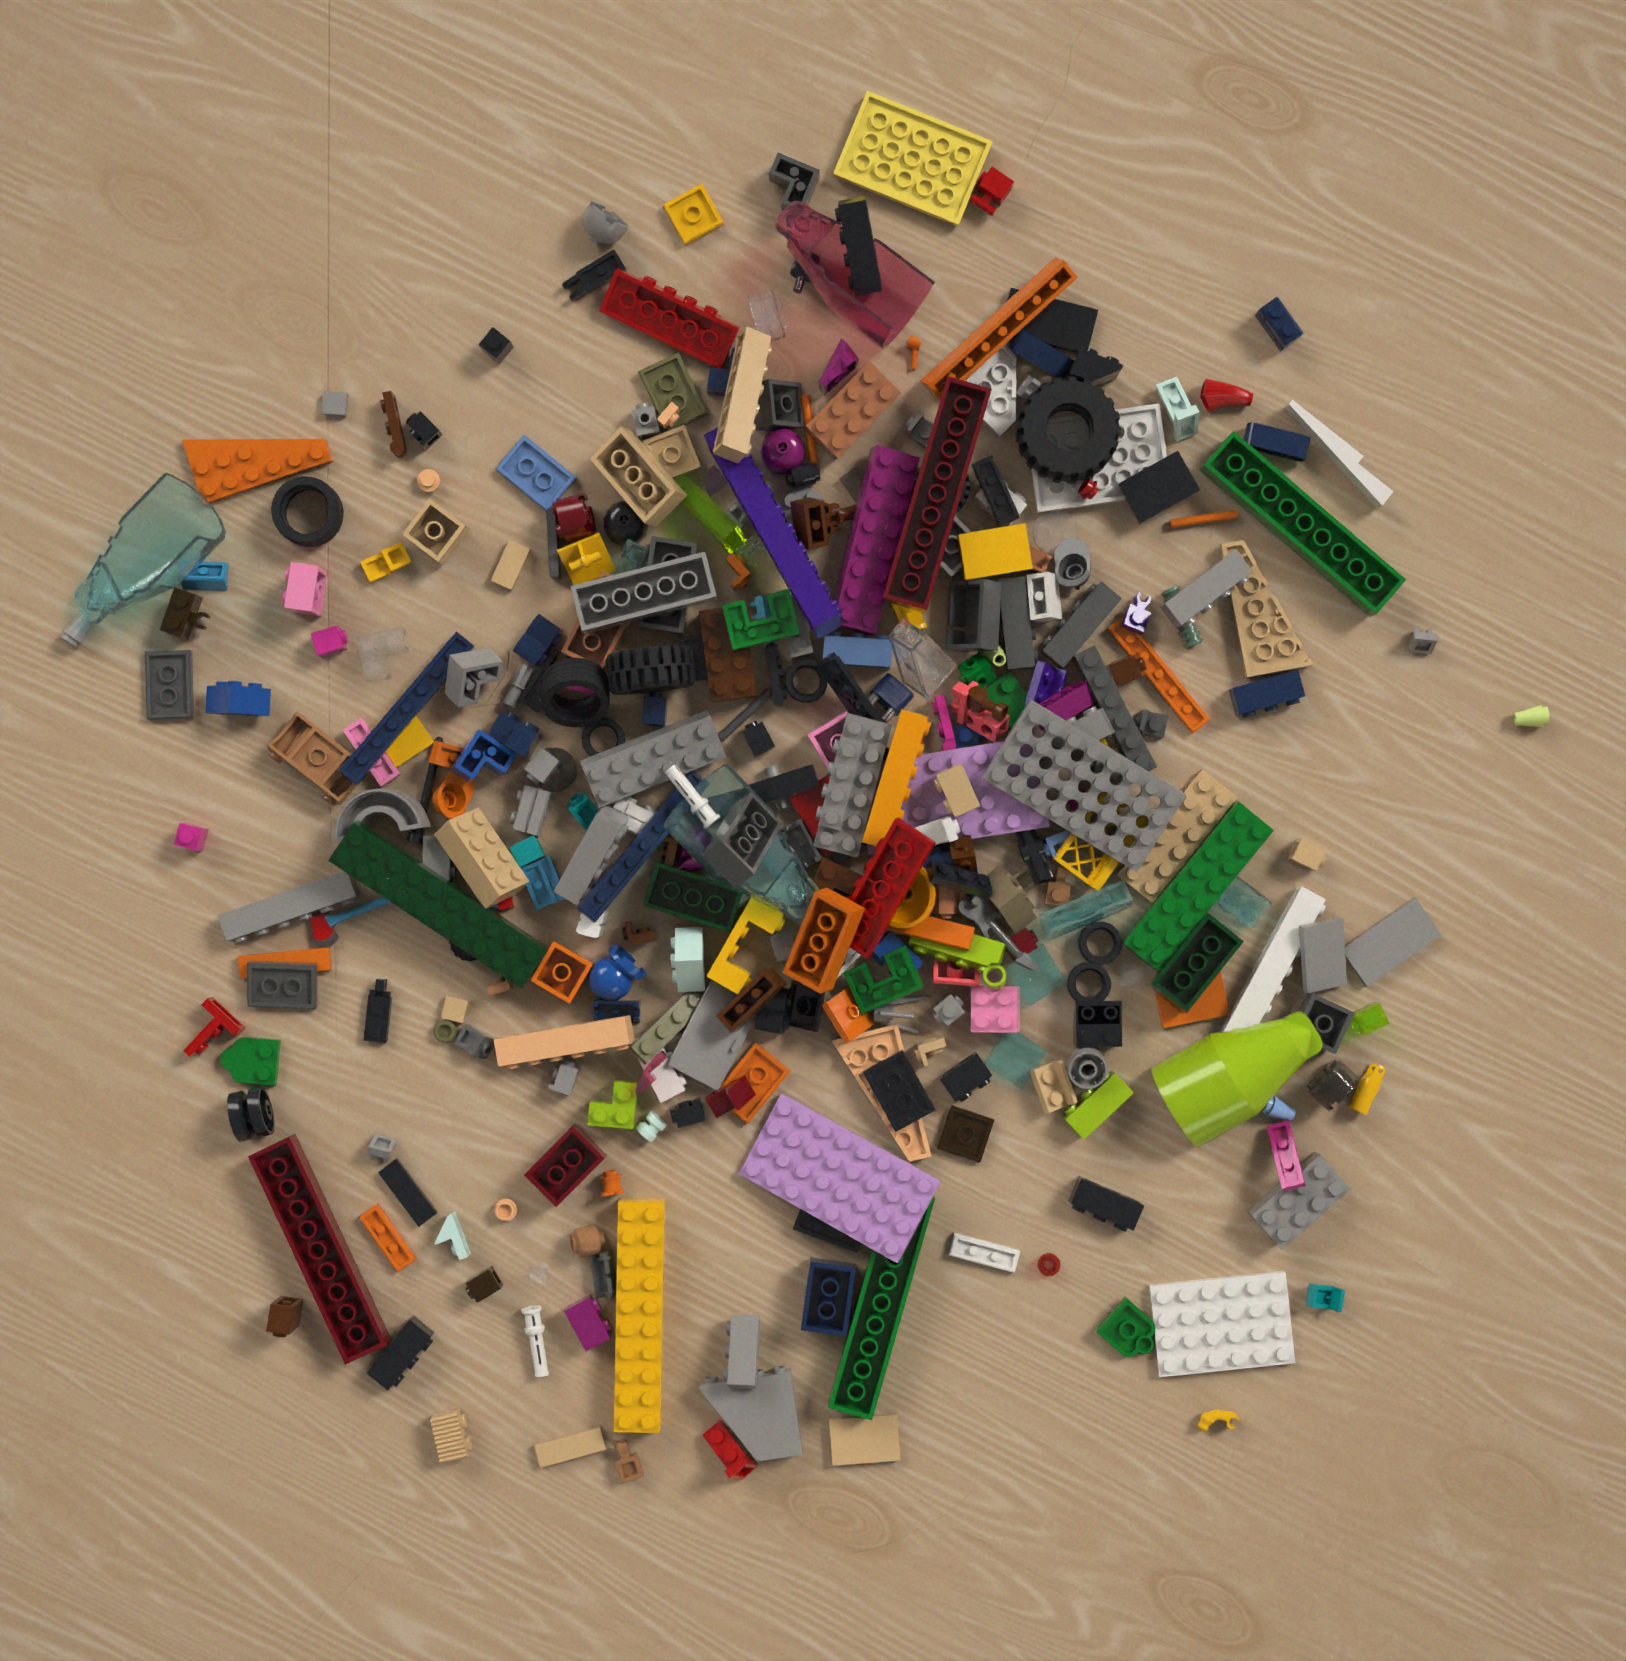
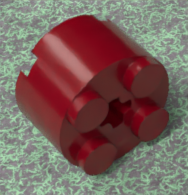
M585 493L557 499L556 502L552 503L553 513L555 516H558L559 525L556 526L559 538H564L568 544L594 535L593 531H596L593 510L591 506H586L585 501L589 499Z

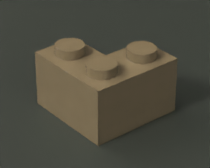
M997 867L986 875L989 876L993 892L988 900L998 913L1002 915V919L1015 934L1037 918L1032 911L1035 906L1028 897L1024 898L1027 894L1019 884L1016 886L1013 884L1016 881L1008 871L1003 873Z

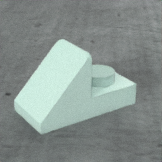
M453 1211L447 1216L434 1245L451 1239L450 1247L452 1253L461 1260L467 1258L471 1252L456 1211Z

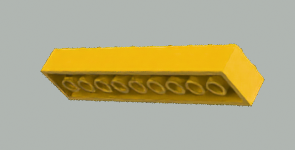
M620 1198L618 1201L614 1432L660 1433L662 1427L666 1199Z

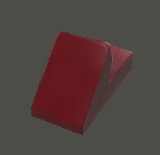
M743 1075L706 1096L705 1100L715 1117L719 1118L734 1108L737 1111L740 1110L756 1093L746 1076Z

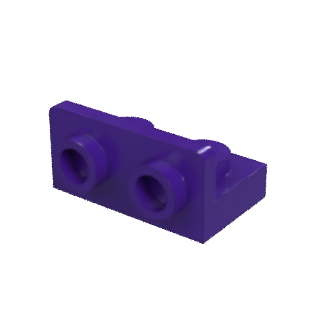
M1037 661L1025 705H1027L1030 699L1039 704L1063 690L1068 671L1055 668L1046 662Z

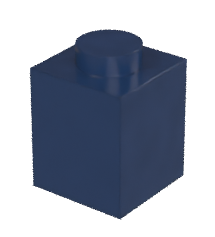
M650 693L649 696H644L643 725L666 726L668 699L663 698L662 693Z

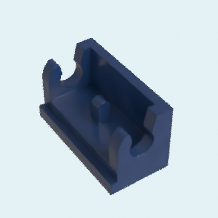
M595 999L593 1000V1021L630 1015L632 1023H640L641 1000L606 1001Z

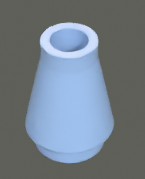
M1274 1096L1260 1112H1263L1264 1116L1289 1120L1291 1122L1296 1111Z

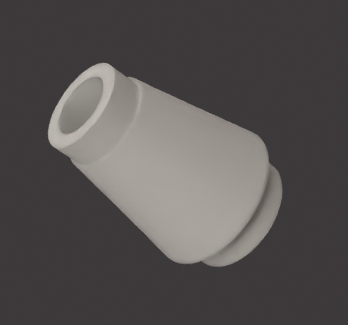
M81 613L62 631L63 635L61 638L75 648L79 644L82 645L93 620Z

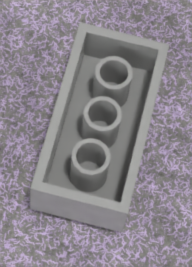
M605 805L595 815L553 892L578 905L597 884L596 882L607 869L608 864L606 863L614 856L619 847L617 844L621 838L623 839L629 829V826L626 824L630 818Z
M1313 1152L1301 1163L1306 1186L1283 1192L1279 1182L1247 1210L1250 1216L1280 1249H1284L1351 1190L1328 1162L1317 1152Z

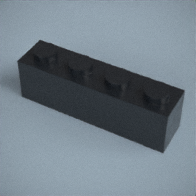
M866 196L838 201V208H835L837 222H841L843 231H839L841 245H846L847 253L843 254L845 267H850L851 276H848L850 290L854 289L855 296L882 291V282Z

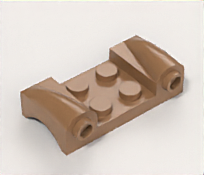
M296 711L282 732L267 745L271 752L269 756L279 764L282 761L290 764L319 787L325 794L323 799L332 806L335 803L340 806L357 786L338 771L352 754L298 711Z

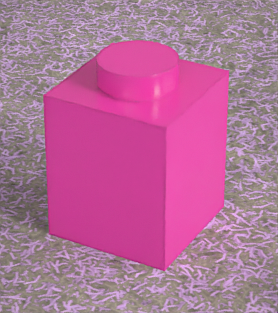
M337 625L310 633L316 654L320 657L347 650L346 643H349L347 633Z
M179 823L173 845L195 851H203L209 829L188 823Z

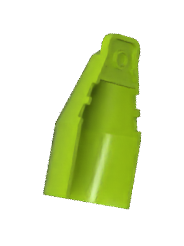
M1294 1012L1283 1019L1209 1034L1155 1065L1151 1070L1158 1090L1173 1117L1192 1144L1199 1148L1256 1116L1302 1064L1321 1051L1323 1042L1309 1017L1303 1012Z

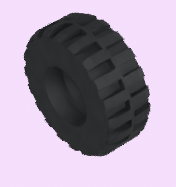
M1060 377L1053 379L1048 384L1040 385L1034 393L1032 392L1029 395L1017 419L1016 442L1019 444L1018 450L1021 457L1026 459V464L1030 469L1034 468L1038 472L1037 475L1042 478L1048 477L1055 483L1064 481L1067 484H1072L1079 480L1085 481L1091 478L1092 475L1099 473L1109 462L1117 449L1118 439L1121 434V427L1118 422L1120 416L1113 407L1115 403L1112 398H1107L1104 395L1105 390L1100 386L1096 388L1091 385V381L1086 379L1079 381L1077 377H1068V379L1062 380ZM1072 411L1079 414L1086 421L1089 427V437L1081 448L1073 451L1062 450L1050 441L1047 435V424L1055 413Z

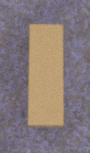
M601 1426L534 1445L540 1468L607 1449Z

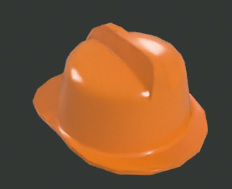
M449 771L441 786L433 794L432 799L435 812L443 814L449 819L464 814L475 789L474 780L467 782L452 771Z

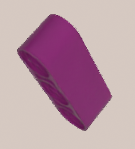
M1082 680L1069 685L1039 704L1062 719L1068 720L1093 705L1094 699L1087 681ZM1039 725L1040 730L1044 731V727Z

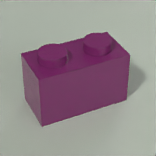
M591 1294L569 1305L564 1310L585 1351L610 1339L611 1331L613 1330L607 1318L604 1319L600 1313L602 1308L596 1298L593 1299Z

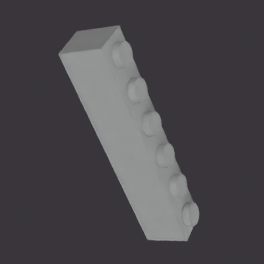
M343 871L217 916L226 941L234 940L236 944L248 940L247 935L253 933L256 936L269 932L268 928L277 925L279 929L291 925L290 920L296 918L299 921L312 917L311 913L320 910L322 914L334 910L333 905L339 903L342 906L355 902L354 898L359 897L360 894L354 877Z

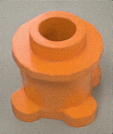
M616 1170L603 1172V1176L599 1177V1180H602L603 1187L601 1196L623 1194L624 1188L621 1187L620 1183L621 1173H617Z

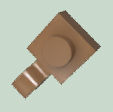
M1057 867L1055 882L1048 881L1044 904L1068 907L1071 885L1065 884L1066 868Z
M626 1438L618 1440L616 1446L621 1458L615 1459V1464L621 1482L625 1483L644 1477L638 1453L630 1454Z

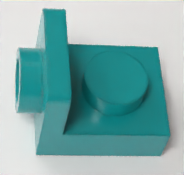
M585 792L574 795L567 804L569 811L587 831L595 815L599 812L598 808Z

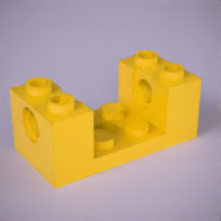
M752 896L706 977L739 994L752 981L749 978L751 972L728 960V957L733 959L740 947L736 944L740 937L744 939L751 927L748 925L749 921L773 934L775 930L780 932L786 920L782 918L784 913Z

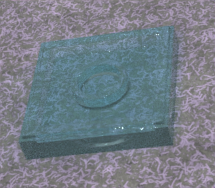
M1043 943L1037 949L1027 954L1032 961L1038 963L1036 970L1031 971L1015 962L1004 967L1014 984L1020 986V993L1028 1006H1031L1067 983V980Z
M1019 1032L1004 1033L984 1064L1023 1089L1031 1077L1030 1070L1037 1068L1047 1051Z

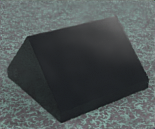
M791 980L790 988H792V994H794V1004L788 1010V1016L791 1017L790 1026L818 1033L823 1009L822 1004L824 1003L826 992L820 994L797 980Z

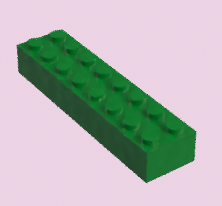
M1239 801L1234 802L1156 900L1151 903L1122 939V944L1153 970L1160 972L1274 830Z

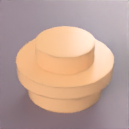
M426 469L418 475L417 483L423 491L433 492L440 485V477L434 470Z
M501 1199L496 1203L494 1213L499 1220L510 1221L517 1214V1205L511 1199Z

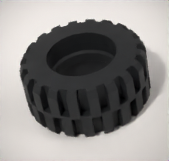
M661 645L628 649L611 653L606 658L609 690L615 695L645 694L693 686L696 681L693 650L689 645Z

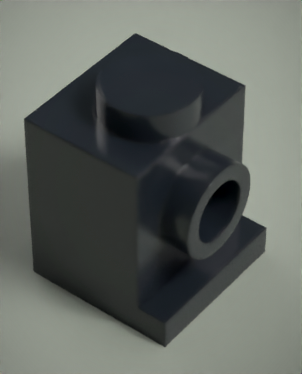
M421 411L418 414L413 413L406 420V423L412 428L409 432L418 442L423 439L420 444L426 450L443 435Z
M700 1097L695 1098V1103H691V1100L678 1103L677 1108L670 1110L672 1122L677 1123L678 1128L703 1122L706 1119Z

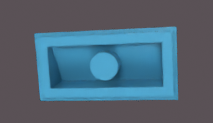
M183 562L179 578L182 589L226 591L228 589V563Z

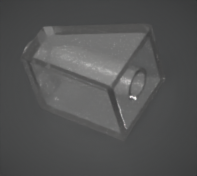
M905 619L896 625L889 635L902 682L928 700L957 665L925 632Z

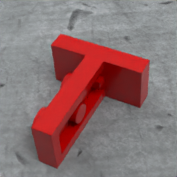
M214 997L207 998L201 1004L214 1018L183 1050L189 1057L203 1054L209 1047L207 1043L212 1037L216 1039L224 1031L223 1026L234 1036L241 1034L246 1028Z
M719 1420L703 1434V1437L727 1468L724 1472L730 1479L743 1480L759 1466L754 1458L748 1457L723 1421Z

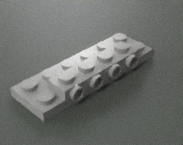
M847 713L840 740L835 739L832 752L836 753L835 761H830L827 769V775H830L829 784L824 783L821 797L825 798L823 806H818L815 819L819 820L814 842L815 847L858 858L892 724Z

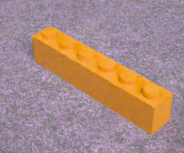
M901 709L862 842L876 846L881 838L884 839L894 819H903L905 811L901 810L903 801L908 802L911 792V788H907L909 779L914 780L918 768L914 766L916 757L921 758L924 749L921 739L923 735H928L931 722L927 721L928 716Z

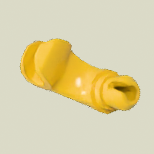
M1215 1409L1201 1414V1420L1197 1426L1205 1432L1216 1420H1222L1228 1428L1234 1429L1235 1426L1229 1423L1232 1418L1240 1419L1234 1412Z

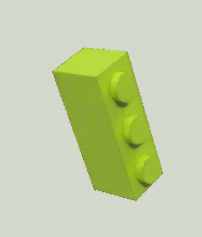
M1112 1071L1110 1074L1107 1073V1077L1101 1085L1094 1089H1087L1081 1095L1083 1099L1078 1104L1070 1105L1064 1111L1066 1115L1063 1118L1085 1139L1134 1092Z

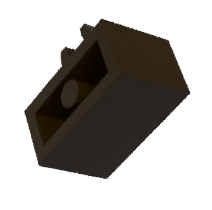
M174 587L160 630L189 640L193 625L198 629L206 630L207 627L201 625L199 621L202 617L210 619L211 616L205 612H198L203 597Z

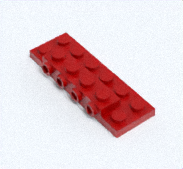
M618 268L615 270L600 307V312L716 368L723 369L739 332V326L721 318L722 316L717 314L718 310L709 305L703 308L697 305V299L685 295L684 298L676 295V289L667 285L662 288L656 285L657 281L649 276L637 278Z
M900 818L894 819L884 839L881 838L875 847L876 853L874 857H871L865 864L864 869L866 871L855 882L853 886L855 890L852 896L847 897V899L865 908L850 948L866 959L872 956L936 844L935 841Z

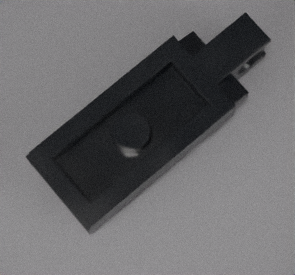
M376 979L375 990H370L368 995L363 1041L387 1043L392 997L391 992L386 991L387 979Z

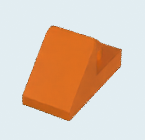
M434 740L428 762L451 768L463 748Z

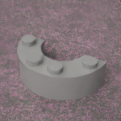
M371 789L355 795L342 808L336 821L335 842H341L356 820L368 827L370 820L382 812L390 815L397 822L400 831L431 827L424 808L411 795L396 789Z

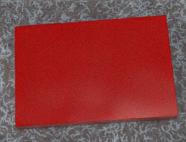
M829 775L818 780L820 786L799 792L789 798L814 840L819 826V820L815 819L818 806H823L825 798L821 797L824 783L829 784ZM820 848L824 856L833 852Z

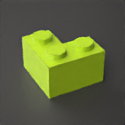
M616 1079L614 1081L613 1101L591 1100L589 1102L587 1125L634 1129L639 1081Z

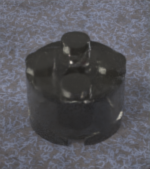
M1334 1059L1322 1069L1324 1074L1321 1077H1314L1306 1086L1309 1089L1308 1093L1328 1112L1333 1109L1331 1104L1333 1105L1335 1102L1339 1104L1355 1088L1356 1084L1354 1083L1360 1081V1078L1341 1060L1336 1061Z

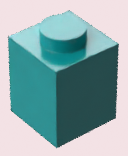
M536 835L509 847L511 850L510 854L520 868L546 856Z

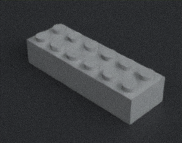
M705 552L570 586L581 630L584 634L718 600Z
M706 710L583 759L580 763L597 805L600 808L670 780L664 773L675 764L685 774L723 759L726 755L712 718Z

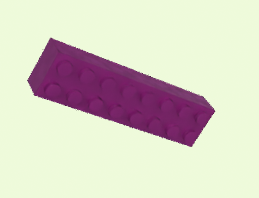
M879 445L870 448L856 512L854 513L855 516L852 521L833 598L841 610V628L867 635L877 634L884 606L882 598L901 537L920 457Z

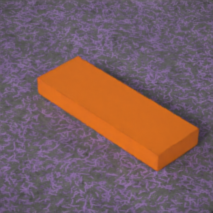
M379 1203L359 1216V1219L397 1273L417 1259Z

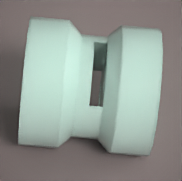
M650 1111L646 1115L645 1121L640 1122L635 1128L645 1139L652 1143L657 1137L656 1134L659 1131H663L667 1124L656 1113Z

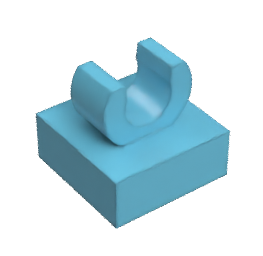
M767 596L755 597V602L749 604L750 607H756L757 614L752 615L753 619L761 620L772 617Z

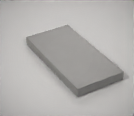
M1413 898L1345 945V957L1365 987H1368L1441 936V933L1418 900Z

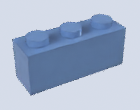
M830 632L829 636H824L823 659L828 654L835 652L845 666L890 669L893 640H889L886 635H874L873 639L865 638V634L854 633L852 637H843V633Z

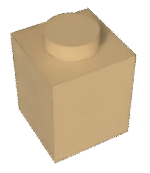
M1300 838L1296 840L1288 860L1311 871H1317L1318 868H1322L1326 861V856L1324 855L1326 850Z

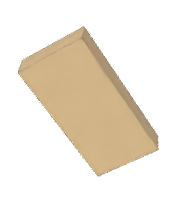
M509 540L491 581L512 591L531 549Z

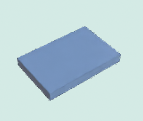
M526 435L520 438L496 467V471L545 511L552 508V503L556 502L557 499H561L577 479Z

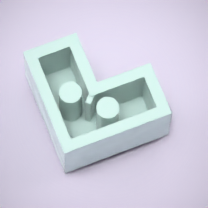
M675 928V937H671V951H675V954H671V968H675L672 970L673 983H677L678 992L705 991L703 928Z

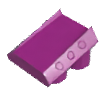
M842 338L819 379L818 388L824 396L843 378L847 377L859 362V358Z

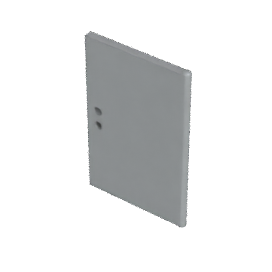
M711 979L667 1066L673 1067L718 1090L750 1031L756 1015L739 1031L731 1033L716 1015L738 994Z

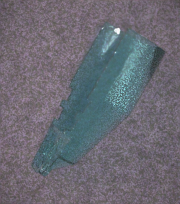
M165 472L121 517L118 523L120 528L115 537L110 536L108 540L110 545L105 554L99 555L87 578L76 589L75 601L84 620L93 624H99L108 614L116 615L180 585L224 541L226 530L221 518L213 506L187 482Z
M728 763L724 764L694 787L702 798L708 799L709 806L721 817L704 829L702 821L696 814H692L691 806L683 798L667 817L664 828L715 880L776 911L781 910L792 921L803 919L814 892L819 890V888L808 876L796 852H792L786 841L788 837L785 832L778 831L755 874L736 888L703 855L733 804L748 793L752 792L775 815L771 808Z

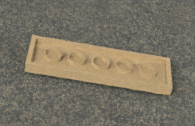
M1203 769L1199 771L1183 791L1186 797L1138 872L1123 865L1116 874L1150 903L1156 900L1238 798Z

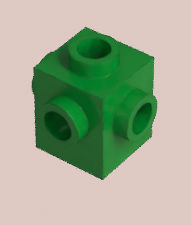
M981 652L976 653L957 666L961 673L958 678L966 685L975 681L979 683V687L983 688L997 679L990 663Z

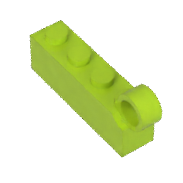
M974 934L970 950L966 951L910 937V949H913V952L923 956L926 954L933 955L936 960L941 962L949 960L964 969H969V967L978 969V972L983 974L984 984L991 990H999L1006 984V971L1000 966L1005 953V943ZM991 972H999L1003 976L1001 981L997 983L990 982L987 977Z

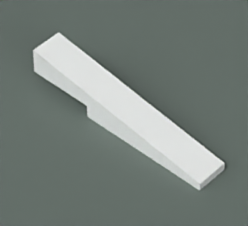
M1292 400L1284 409L1376 509L1383 506L1394 491L1358 464L1363 458L1362 454Z

